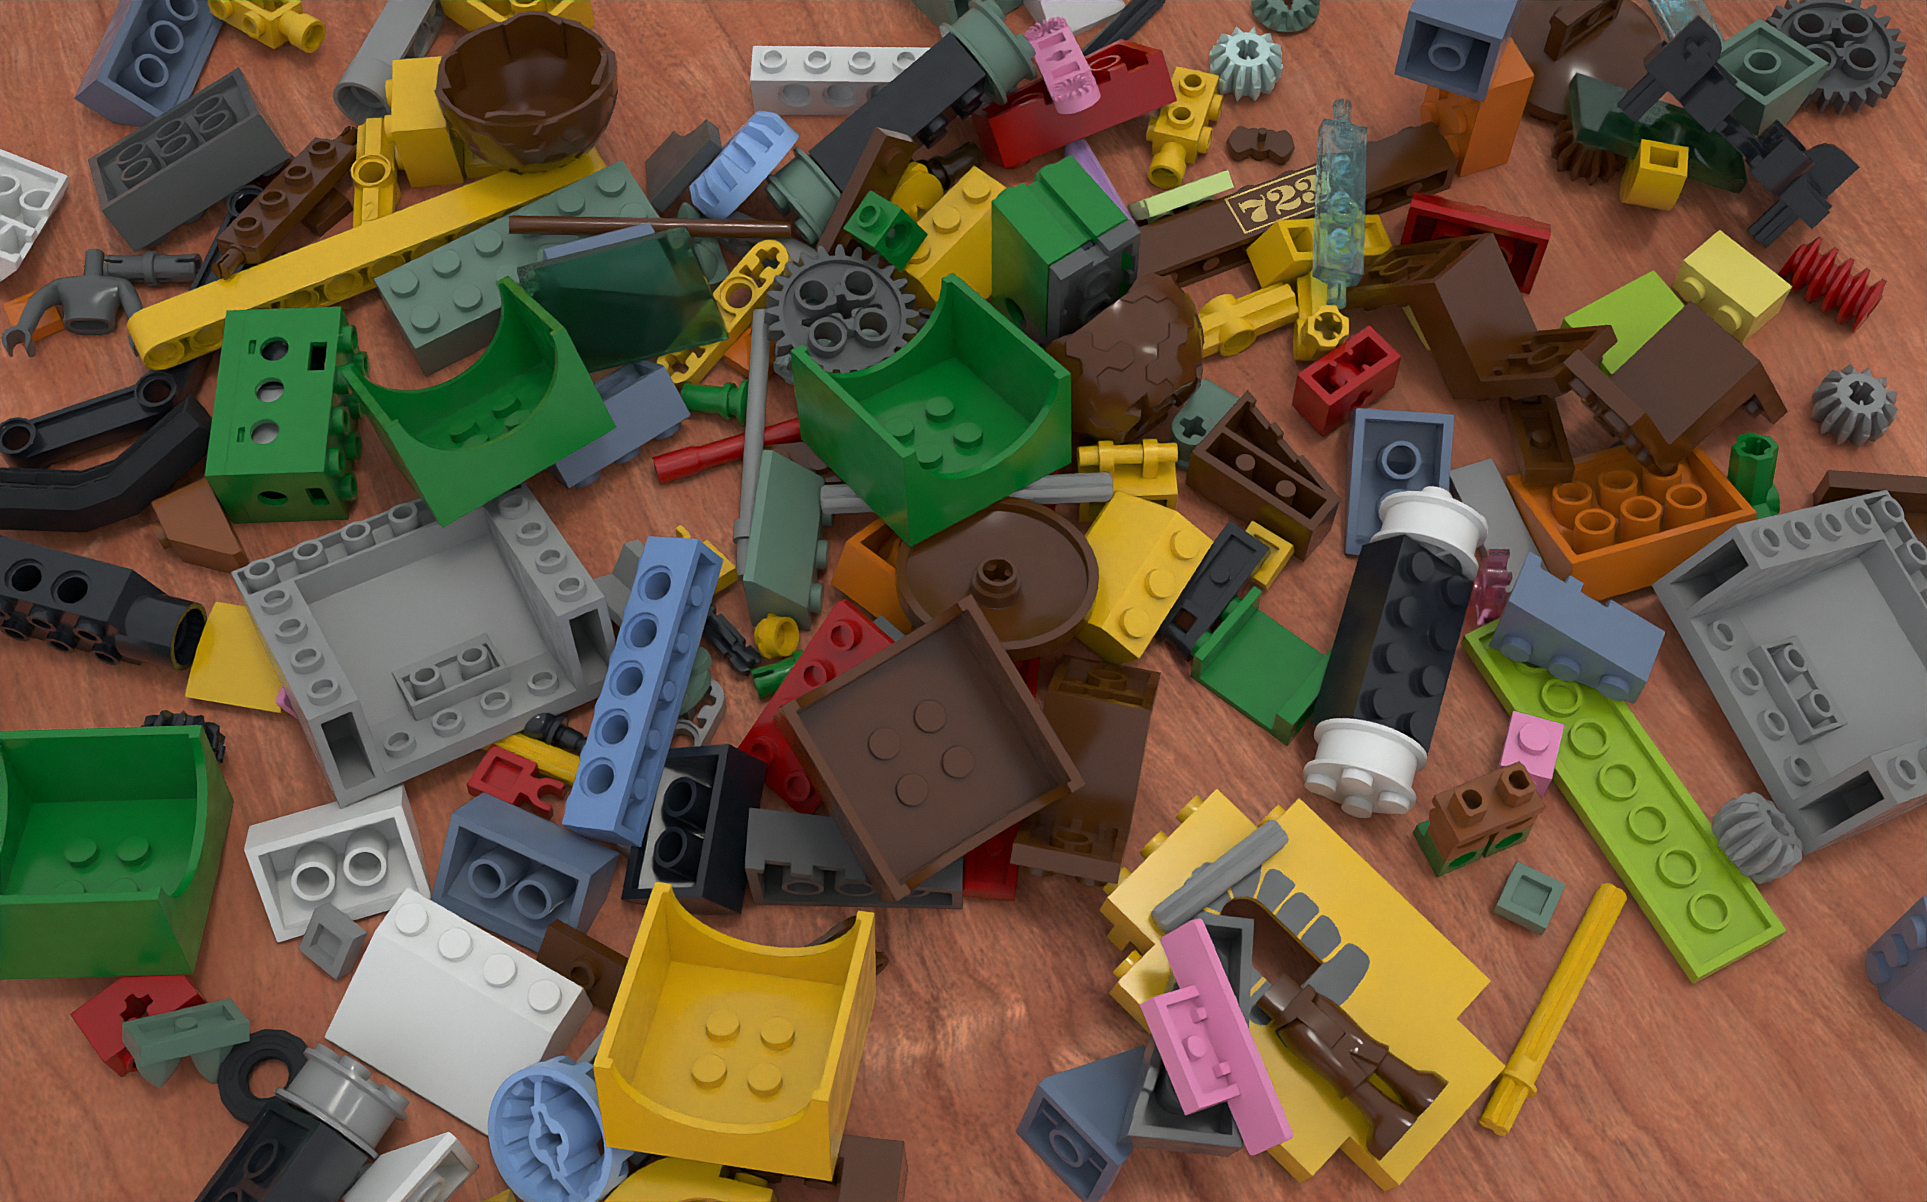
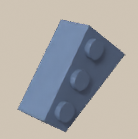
M1529 551L1489 647L1499 650L1505 657L1513 661H1527L1545 668L1553 676L1561 680L1577 681L1598 689L1603 696L1609 699L1625 700L1634 704L1647 683L1665 631L1613 600H1609L1605 606L1581 592L1583 582L1571 575L1566 577L1565 581L1560 580L1540 568L1542 558Z

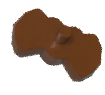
M1238 126L1232 130L1227 139L1229 154L1236 161L1250 156L1258 161L1270 158L1278 165H1284L1290 160L1295 150L1292 136L1286 130L1275 132L1266 128L1247 129L1243 126Z

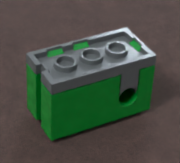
M1072 155L1056 164H1048L1041 168L1030 185L1026 186L1023 182L1016 187H1008L991 201L992 306L1030 339L1043 343L1045 348L1053 340L1073 334L1081 329L1103 310L1125 296L1137 279L1141 231L1130 219L1128 220V217Z

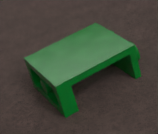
M1254 586L1243 599L1236 596L1227 605L1220 618L1222 624L1213 634L1206 631L1196 641L1190 652V655L1194 657L1190 677L1288 746L1313 716L1332 648L1326 655H1323L1260 611L1259 605L1262 591Z

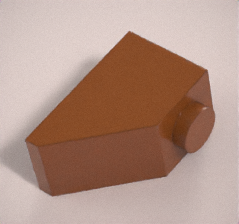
M206 477L151 502L159 518L158 521L151 523L157 538L164 549L173 546L183 562L229 574L250 564L224 507Z

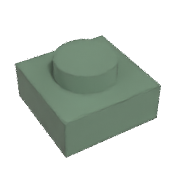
M1516 861L1493 912L1539 935H1543L1566 884Z

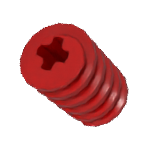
M1821 237L1816 238L1807 245L1803 243L1786 261L1778 276L1786 280L1792 275L1790 283L1792 288L1790 291L1793 293L1799 292L1808 286L1805 301L1809 304L1823 296L1824 299L1820 310L1824 314L1840 307L1836 318L1837 323L1840 325L1855 317L1852 332L1855 333L1882 299L1886 280L1882 278L1872 286H1868L1866 283L1871 270L1866 268L1853 276L1850 273L1855 260L1851 257L1840 265H1836L1835 260L1839 251L1838 248L1834 247L1821 255L1819 253L1823 241Z

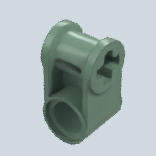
M1207 378L1201 381L1199 389L1189 398L1188 402L1174 417L1171 424L1172 438L1169 443H1177L1178 461L1175 462V467L1183 471H1188L1191 452L1240 399Z

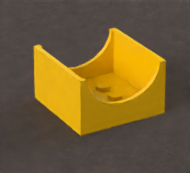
M655 882L593 1064L606 1147L832 1181L876 998L875 913L858 910L853 927L840 938L825 944L797 948L765 946L733 938L703 924L679 903L671 884Z

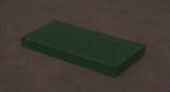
M1578 72L1575 73L1569 82L1574 139L1576 141L1633 160L1636 157L1642 139L1689 147L1688 178L1738 194L1748 183L1743 155L1715 129L1709 133L1684 108L1658 100L1635 123L1616 105L1630 90Z

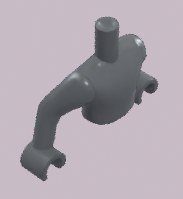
M88 249L85 254L84 275L57 278L36 291L29 298L17 326H12L3 332L1 337L2 344L9 357H13L14 347L19 343H25L28 356L34 357L37 352V346L32 335L45 311L55 305L63 306V325L68 331L81 335L109 334L114 331L116 317L120 308H124L129 320L134 313L143 309L141 299L129 280L103 276L105 253L99 249ZM129 335V344L134 355L138 357L139 353Z

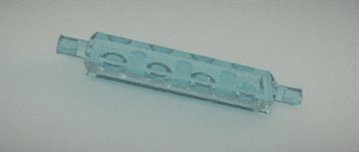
M1338 99L1333 103V120L1324 118L1318 128L1312 272L1313 277L1327 284L1326 305L1335 304L1338 310L1344 308L1347 304L1346 287L1358 285L1364 275L1367 127L1352 124V102L1346 100L1344 104V99Z

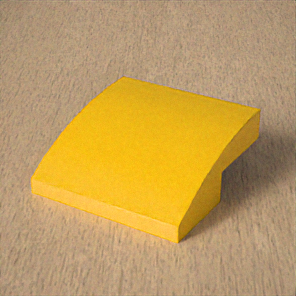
M215 602L198 643L185 697L288 714V712L276 704L282 684L246 606Z

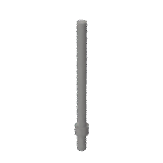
M765 309L753 311L739 519L734 521L733 542L737 544L736 569L738 580L743 581L764 443L770 341L767 340V331L770 325L764 323Z

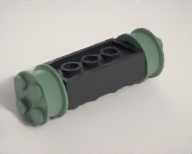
M970 0L968 2L970 10L952 25L942 23L939 26L942 36L941 40L808 151L809 156L799 147L793 149L795 158L775 175L769 174L765 178L768 183L764 187L768 194L766 197L783 217L790 213L795 218L796 232L806 245L814 249L816 248L875 127L908 135L918 143L915 152L923 145L930 149L948 133L945 127L953 119L959 116L961 120H964L981 106L982 101L980 98L984 93L995 103L1003 106L1007 102L1006 93L1024 78L1032 81L1037 77L1036 69L1031 60L1036 55L1034 48L1022 34L1018 33L1015 36L1004 23L1006 20L1005 14L993 0H986L984 2L981 0Z

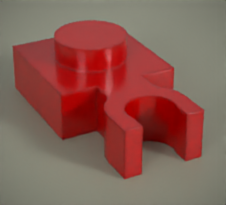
M494 744L491 745L467 783L468 793L474 797L485 792L516 807L522 801L529 804L535 814L551 820L554 815L552 805L542 802L540 799L546 794H553L561 799L566 795L564 783L552 778H536L539 774L538 763Z

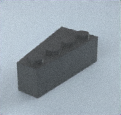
M749 808L745 871L755 905L963 909L964 855L925 880L899 901L882 902L832 817Z
M1198 913L1192 920L1198 918L1203 920L1249 1028L1254 919ZM1172 969L1164 994L1180 989ZM1151 1033L1116 1144L1229 1157L1243 1148V1139L1227 1101L1185 1116Z

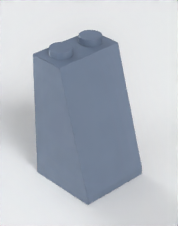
M1415 0L1408 12L1394 74L1484 102L1526 0Z

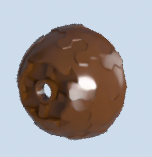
M541 11L519 12L503 22H492L457 40L452 49L441 58L438 66L436 90L434 92L439 108L449 127L468 145V149L477 157L502 170L519 175L524 173H544L557 167L562 168L576 159L580 160L596 145L605 132L613 114L618 94L617 61L615 52L608 47L604 40L598 34L582 25L581 22Z
M1149 273L1137 278L1125 296L1107 307L1075 333L1053 340L1044 350L1071 373V434L1095 442L1113 440V444L1133 442L1162 423L1168 416L1167 411L1173 405L1176 407L1182 406L1201 386L1203 373L1202 353L1205 343L1203 328L1195 304L1189 294L1181 289L1175 280L1172 279L1171 275L1162 277L1155 273Z

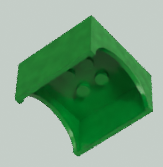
M955 273L942 278L938 302L922 329L903 348L878 364L854 372L832 373L824 371L810 357L809 350L803 344L790 350L801 439L909 547L1071 463V373Z
M509 276L496 282L501 297V317L492 342L482 356L458 376L444 383L424 389L398 390L370 381L357 370L352 362L339 369L392 461L442 528L617 428L566 328Z
M202 725L0 731V980L194 974L234 804Z

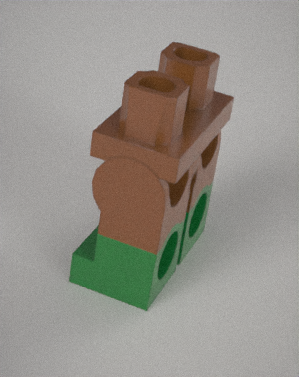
M1518 761L1434 795L1432 803L1435 808L1430 810L1429 820L1416 825L1413 834L1436 877H1439L1478 861L1481 854L1486 858L1525 842L1538 814L1542 813L1546 806L1539 796L1536 785L1525 765Z

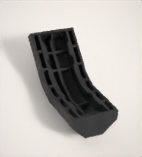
M189 394L122 454L109 462L82 471L0 467V530L88 532L138 515L208 454L212 417Z

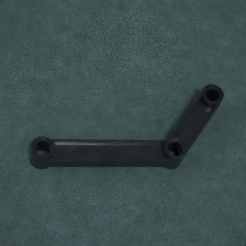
M246 185L239 187L228 197V213L189 291L219 280L211 268L213 263L217 262L222 256L216 238L263 191L262 188ZM245 263L244 265H240L233 272V274L256 266L257 264ZM215 351L169 369H150L135 385L30 420L21 417L10 418L0 424V455L10 468L48 469L51 464L145 433L189 394L194 396Z

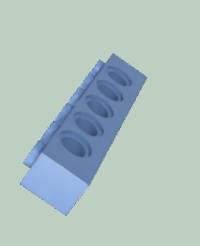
M648 536L643 554L638 561L635 581L629 601L623 611V621L615 647L610 654L608 671L600 697L595 704V714L586 744L580 754V764L571 794L566 801L565 814L562 821L563 826L590 840L641 847L723 563V559L699 539Z

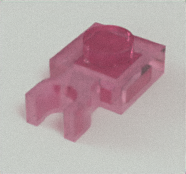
M1489 549L1486 558H1482L1480 561L1477 576L1473 580L1474 585L1468 603L1469 606H1475L1477 625H1486L1500 618L1505 607V588L1512 581V572H1507V561L1510 557L1509 549Z

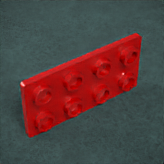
M846 599L840 600L835 604L738 747L743 752L767 764L764 782L795 811L802 814L814 815L823 801L773 720V716L780 707L793 699L811 692L895 643L892 638Z

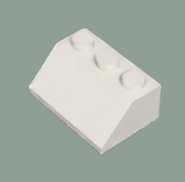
M403 783L394 785L344 808H340L336 801L249 826L244 851L277 943L304 935L315 908L329 902L354 921L390 910L406 887L411 888L428 899L432 896L418 827Z

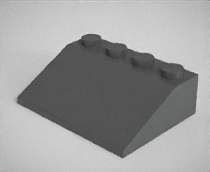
M238 67L88 159L102 212L133 251L137 252L145 246L150 248L160 244L167 238L171 230L184 222L190 224L199 220L205 215L208 207L221 199L228 200L231 193L239 187L246 186L247 183L260 175L269 176L277 172L284 165L285 160L290 158V154L260 100Z

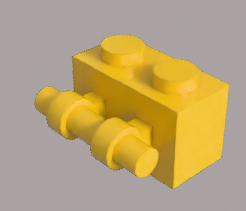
M1142 439L1139 444L1114 445L1113 440L1098 441L1097 444L1091 446H1079L1077 448L1075 474L1108 472L1112 476L1113 492L1119 490L1176 511L1178 497L1175 462L1178 461L1177 443H1158L1157 439ZM1107 501L1077 503L1079 522L1095 521Z

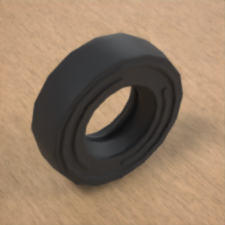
M263 1029L251 1033L250 1041L233 1046L231 1052L220 1065L217 1084L221 1101L234 1118L250 1126L270 1099L254 1096L249 1087L250 1074L261 1062L269 1059H278L284 1062L289 1071L288 1082L284 1089L286 1090L308 1061L303 1052L309 1047L301 1038L285 1030ZM273 1096V1097H272V1098H274V1099H276V1100L282 1102L277 1096Z

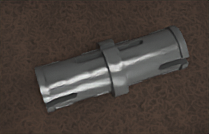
M146 251L144 255H106L104 261L110 263H103L104 276L125 278L131 283H147L148 287H160L161 283L193 282L203 261L198 253L160 255L159 251Z

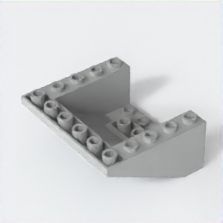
M525 482L518 484L444 528L440 526L423 501L418 498L408 503L398 504L388 511L365 520L352 522L342 529L314 540L301 542L296 547L268 558L255 560L247 566L231 572L246 609L340 808H344L522 731L526 723L537 714L551 713L556 716L600 697L609 667L610 654L616 644L605 596Z
M1887 490L1735 524L1652 584L1778 810L1786 814L1787 821L1796 828L1795 835L1802 841L1804 856L1835 845L1927 804V548L1917 540L1904 519L1902 507L1890 496Z

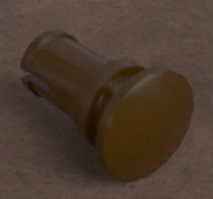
M967 141L943 157L935 155L928 161L919 159L916 162L925 165L928 173L934 175L940 181L943 191L952 188L955 185V180L964 176L973 166L977 168L982 167L984 159L979 147L974 142Z

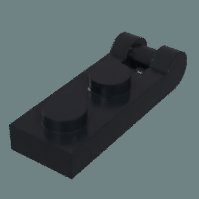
M1229 521L1214 540L1153 637L1159 642L1163 640L1168 641L1176 647L1175 653L1187 662L1191 661L1194 657L1190 655V652L1196 641L1204 632H1211L1215 628L1227 605L1236 596L1240 595L1271 554L1270 548ZM1183 612L1196 620L1188 631L1176 624Z

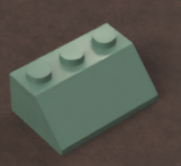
M763 450L743 576L744 589L752 626H757L763 618H767L769 612H773L777 616L794 619L799 630L811 631L813 613H821L823 607L824 585L817 583L819 569L827 570L829 562L830 544L829 540H823L825 526L833 527L835 514H825L821 509L820 491L821 487L826 485L825 478L773 450Z

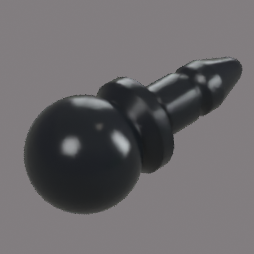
M551 713L535 715L526 723L524 730L519 731L529 738L545 741L546 744L554 747L559 743L573 752L578 751L579 755L587 741V737H584L583 733L567 727L568 717L564 715L557 717V715L555 716Z

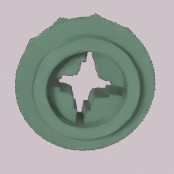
M1252 0L1251 7L1256 19L1264 26L1280 32H1295L1310 26L1316 20L1320 10V0H1290L1293 2L1290 10H1288L1283 0Z

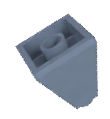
M1145 1045L1044 1078L1037 1085L1016 1130V1133L1083 1202H1102L1134 1149L1132 1146L1117 1145L1116 1141L1146 1050Z

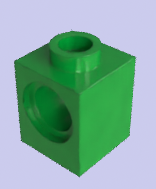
M871 190L843 228L870 254H878L880 260L888 265H894L895 269L902 272L928 235L902 208Z

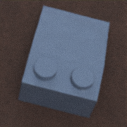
M1355 408L1350 411L1346 454L1344 554L1360 555L1362 545L1368 544L1373 535L1381 531L1383 523L1379 517V508L1381 502L1387 496L1404 491H1422L1423 488L1428 486L1440 487L1449 492L1454 414Z

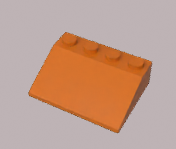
M1624 444L1572 458L1575 466L1572 483L1523 484L1520 473L1506 476L1508 491L1548 572L1562 581H1565L1569 575L1584 583L1581 589L1582 593L1599 601L1652 586V584L1735 524L1756 520L1757 512L1698 445L1666 475L1653 463L1647 469L1644 468L1626 450L1627 446Z

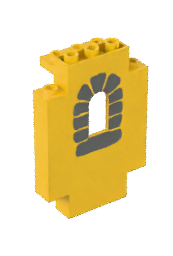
M1218 789L1205 801L1196 795L1176 815L1175 818L1181 825L1169 837L1162 830L1158 832L1139 852L1145 861L1133 873L1126 867H1123L1120 871L1118 884L1107 883L1103 888V891L1109 896L1099 911L1114 924L1107 938L1121 952L1132 942L1144 954L1142 957L1134 950L1113 971V974L1119 981L1109 994L1151 1035L1140 1004L1155 996L1164 994L1172 969L1161 944V938L1166 934L1155 924L1151 916L1152 910L1268 820L1276 821L1287 833L1288 843L1199 913L1220 915L1223 907L1228 902L1236 899H1247L1260 905L1321 964L1302 984L1301 987L1303 989L1310 984L1315 989V992L1337 1003L1372 1038L1389 1045V1051L1414 1069L1435 1071L1449 1083L1393 1148L1378 1161L1366 1147L1369 1123L1363 1114L1347 1098L1341 1100L1335 1089L1323 1077L1300 1061L1288 1049L1278 1033L1282 1026L1276 1031L1270 1027L1274 1020L1258 1007L1256 1003L1272 985L1252 966L1249 1030L1293 1132L1292 1139L1267 1151L1299 1183L1313 1177L1335 1151L1340 1148L1384 1192L1399 1186L1506 1067L1457 1020L1459 1015L1491 980L1300 798L1287 811L1278 804L1256 827ZM1376 1074L1368 1080L1389 1098L1400 1104L1397 1095Z

